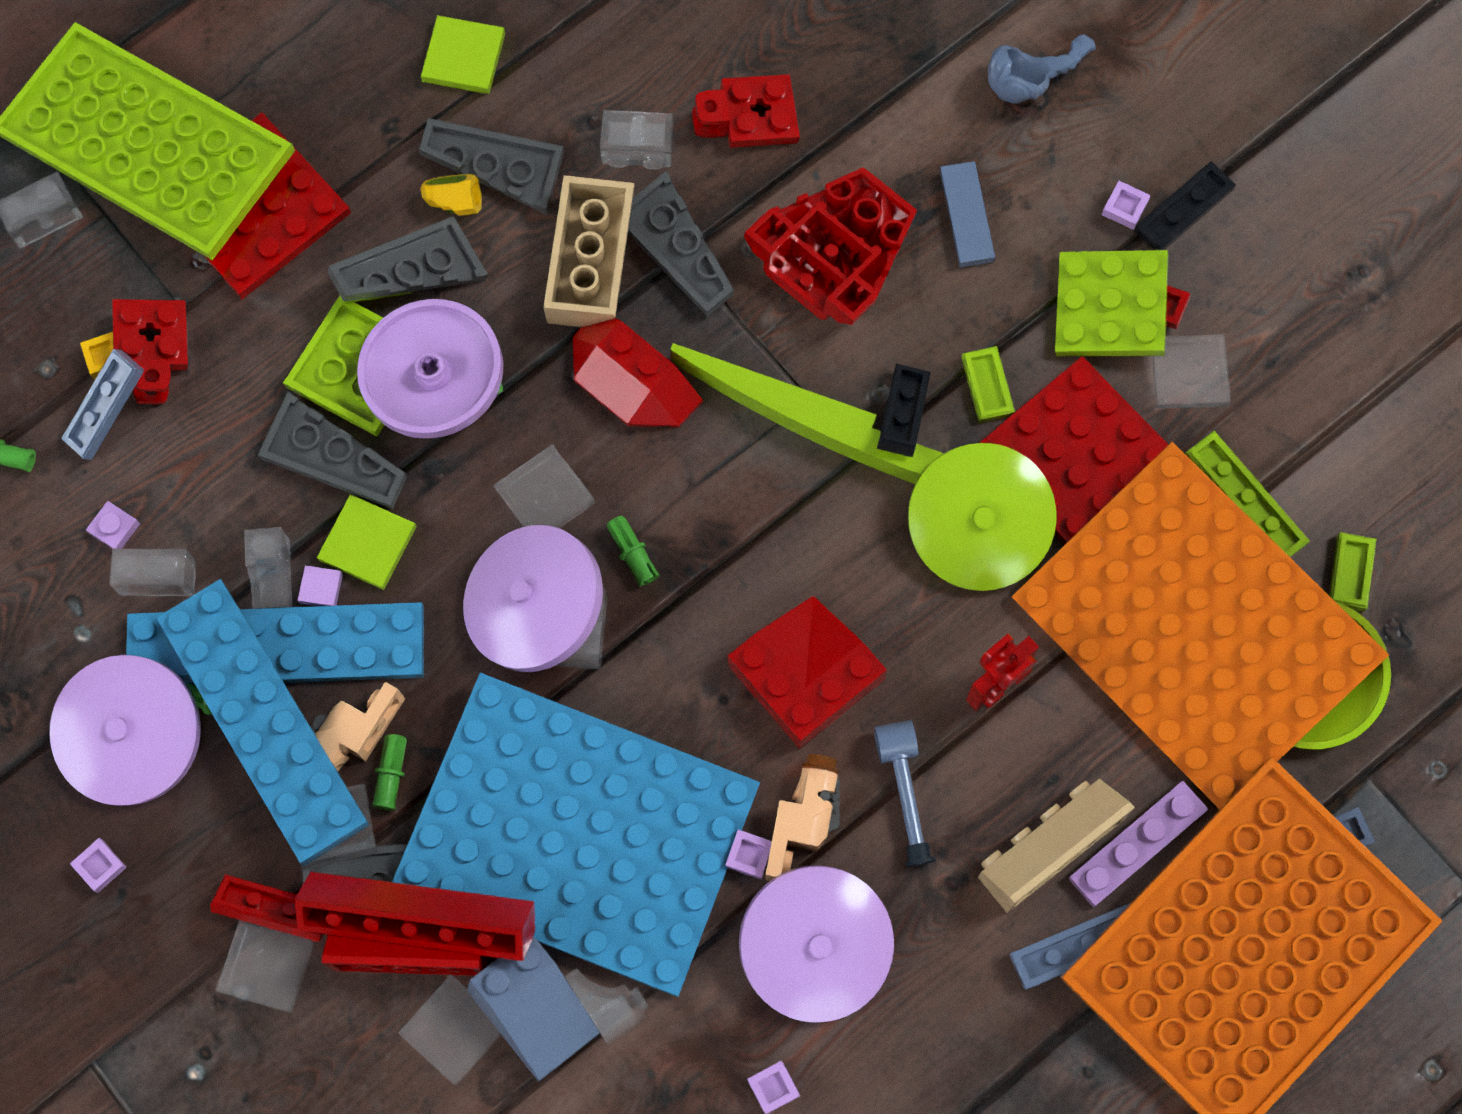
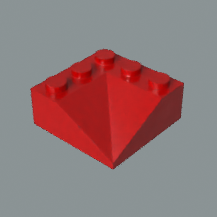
M814 596L756 632L728 655V666L799 750L885 680L887 669L869 648Z

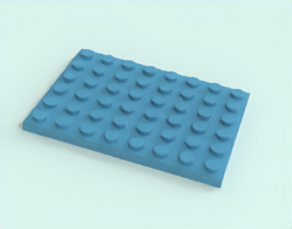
M480 673L392 882L534 901V937L539 943L678 997L728 867L725 865L738 830L742 831L760 782Z

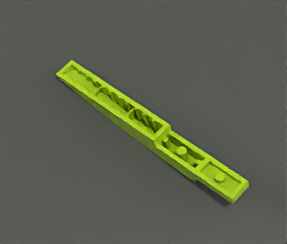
M675 343L671 346L672 363L722 394L819 445L894 477L916 484L927 466L944 454L917 443L913 457L877 449L881 431L875 429L876 414Z

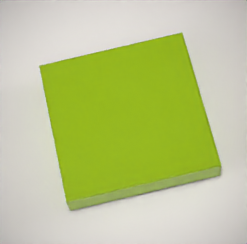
M437 15L421 74L422 82L490 94L505 37L504 28Z
M350 494L317 559L326 565L384 590L417 526L412 521Z

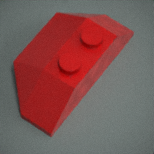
M613 318L581 327L573 336L574 382L627 426H669L679 428L703 403V399L678 368L621 320Z

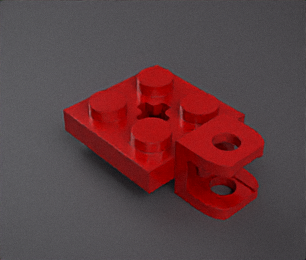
M790 74L722 78L720 90L702 91L695 97L696 106L692 109L691 115L694 134L699 137H726V134H728L730 148L793 144L799 141L800 134ZM755 105H762L768 111L765 112L764 117H759L758 112L751 111V108H754Z
M112 299L113 349L122 350L144 369L143 374L132 391L134 400L138 404H164L169 395L170 371H187L186 300ZM146 329H154L160 335H156L154 341H147L146 336L140 335V332ZM144 391H158V392H157L156 394H154V395H148V394H146Z
M1008 633L983 654L979 664L986 673L972 684L966 699L975 711L983 705L988 709L991 708L1005 695L1004 692L1014 683L1016 685L1019 684L1032 672L1031 668L1037 662L1034 657L1039 646L1030 636L1016 646L1013 643L1014 639Z

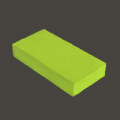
M997 346L963 353L961 359L979 424L1008 418L1013 415L1015 409Z
M1342 532L1337 535L1329 596L1335 602L1353 610L1362 612L1367 610L1376 547L1375 538Z

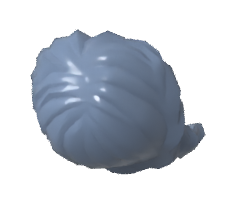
M1085 34L1079 35L1072 41L1068 54L1043 58L1030 56L1010 45H1001L992 52L988 64V83L991 89L1003 101L1014 104L1028 99L1036 100L1038 97L1043 96L1045 90L1048 89L1050 79L1057 77L1059 74H1066L1069 69H1074L1085 55L1090 51L1096 50L1095 42Z

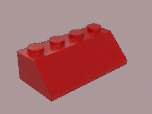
M328 935L322 954V964L338 972L476 976L488 966L489 959L488 956Z

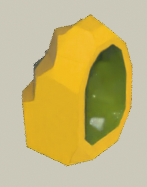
M460 174L426 180L421 185L422 198L431 207L441 208L449 214L456 213L458 216L478 214L482 209V195L476 175Z

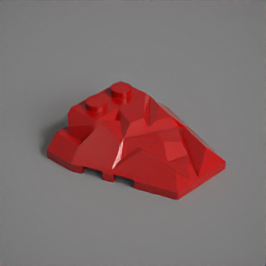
M862 167L825 184L824 190L811 196L807 193L798 196L796 203L780 209L776 206L769 209L745 231L744 238L752 252L764 262L763 270L766 276L820 320H827L831 316L838 323L853 325L876 302L895 257L916 215L917 209Z

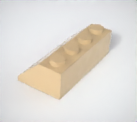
M564 175L543 307L547 323L585 327L616 318L634 183Z
M1098 779L1092 785L1084 781L1069 794L1073 799L1062 809L1058 804H1055L1040 817L1043 824L1031 831L1029 827H1026L1010 840L1014 846L1002 855L997 850L981 863L984 870L978 878L1005 912L1008 913L1122 823L1135 808L1131 802L1101 779Z

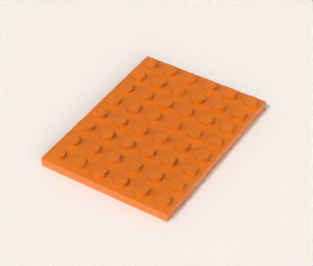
M1173 442L1011 596L1219 810L1268 758L1273 757L1278 761L1389 656L1355 620Z
M1271 757L1265 761L1066 970L1060 979L1197 1114H1265L1441 924L1442 920Z

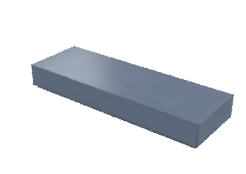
M975 161L941 166L940 177L959 268L994 262L995 254Z
M112 350L61 438L83 459H93L143 374L144 369L122 350Z

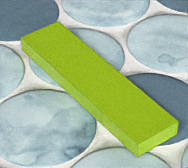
M1215 431L1186 452L1185 455L1290 558L1310 542Z

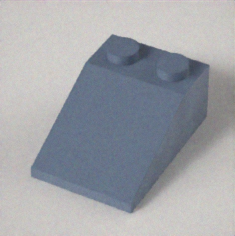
M535 937L531 941L524 961L498 958L469 980L467 992L538 1082L600 1034L556 963Z

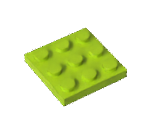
M1168 250L1060 252L1055 341L1056 357L1165 356Z
M339 296L284 380L285 387L377 437L384 424L371 412L361 394L358 384L357 366L359 355L367 336L383 317L355 302L342 304Z

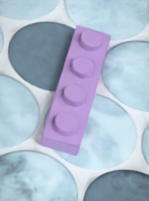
M1184 781L1180 782L1073 873L1068 880L1094 908L1202 816L1208 808Z

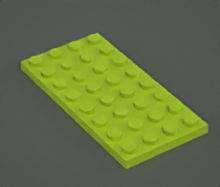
M76 22L0 116L1 138L211 260L215 258L295 151L292 143Z

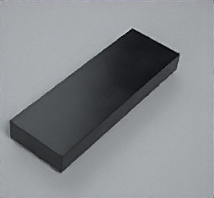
M1210 161L1136 225L1134 232L1153 250H1165L1234 190L1236 184Z
M896 363L877 449L913 457L931 372Z

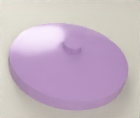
M443 299L420 300L392 311L371 330L362 346L358 359V384L371 412L391 430L414 438L444 437L470 426L491 406L502 382L503 356L493 330L477 312L454 301Z
M532 525L516 529L502 536L481 555L467 581L463 600V613L466 629L472 642L485 657L513 671H541L565 661L587 640L600 613L603 584L597 561L591 551L580 540L556 527Z
M133 655L103 658L80 670L70 679L59 694L50 721L51 749L55 762L64 778L86 797L110 805L129 806L146 803L159 798L173 789L190 769L199 748L201 722L197 703L191 690L181 677L164 664Z
M812 865L786 871L773 878L759 890L743 917L739 934V952L742 967L750 985L770 1007L787 1017L799 1021L828 1022L841 1019L856 1012L866 1005L879 991L891 967L894 952V936L891 920L886 908L877 894L867 884L843 870L828 866Z

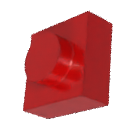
M1167 285L1166 326L1178 329L1190 300L1189 292Z

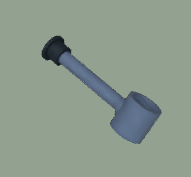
M912 720L874 726L875 742L880 763H893L909 841V846L906 847L909 861L905 865L906 867H915L933 863L936 859L931 857L929 844L924 843L908 765V759L918 757V745Z

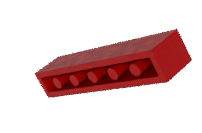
M318 872L309 873L294 899L297 931L524 961L535 934V903L529 900Z

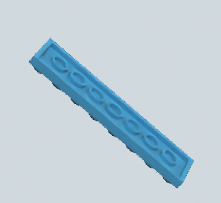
M221 579L156 617L300 864L303 866L307 865L370 825Z
M422 602L240 609L284 683L424 678V605ZM165 612L127 614L126 655L155 660L172 669L185 683L195 685L156 617Z

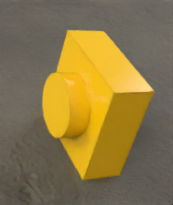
M113 332L80 343L89 373L93 379L97 378L113 350Z

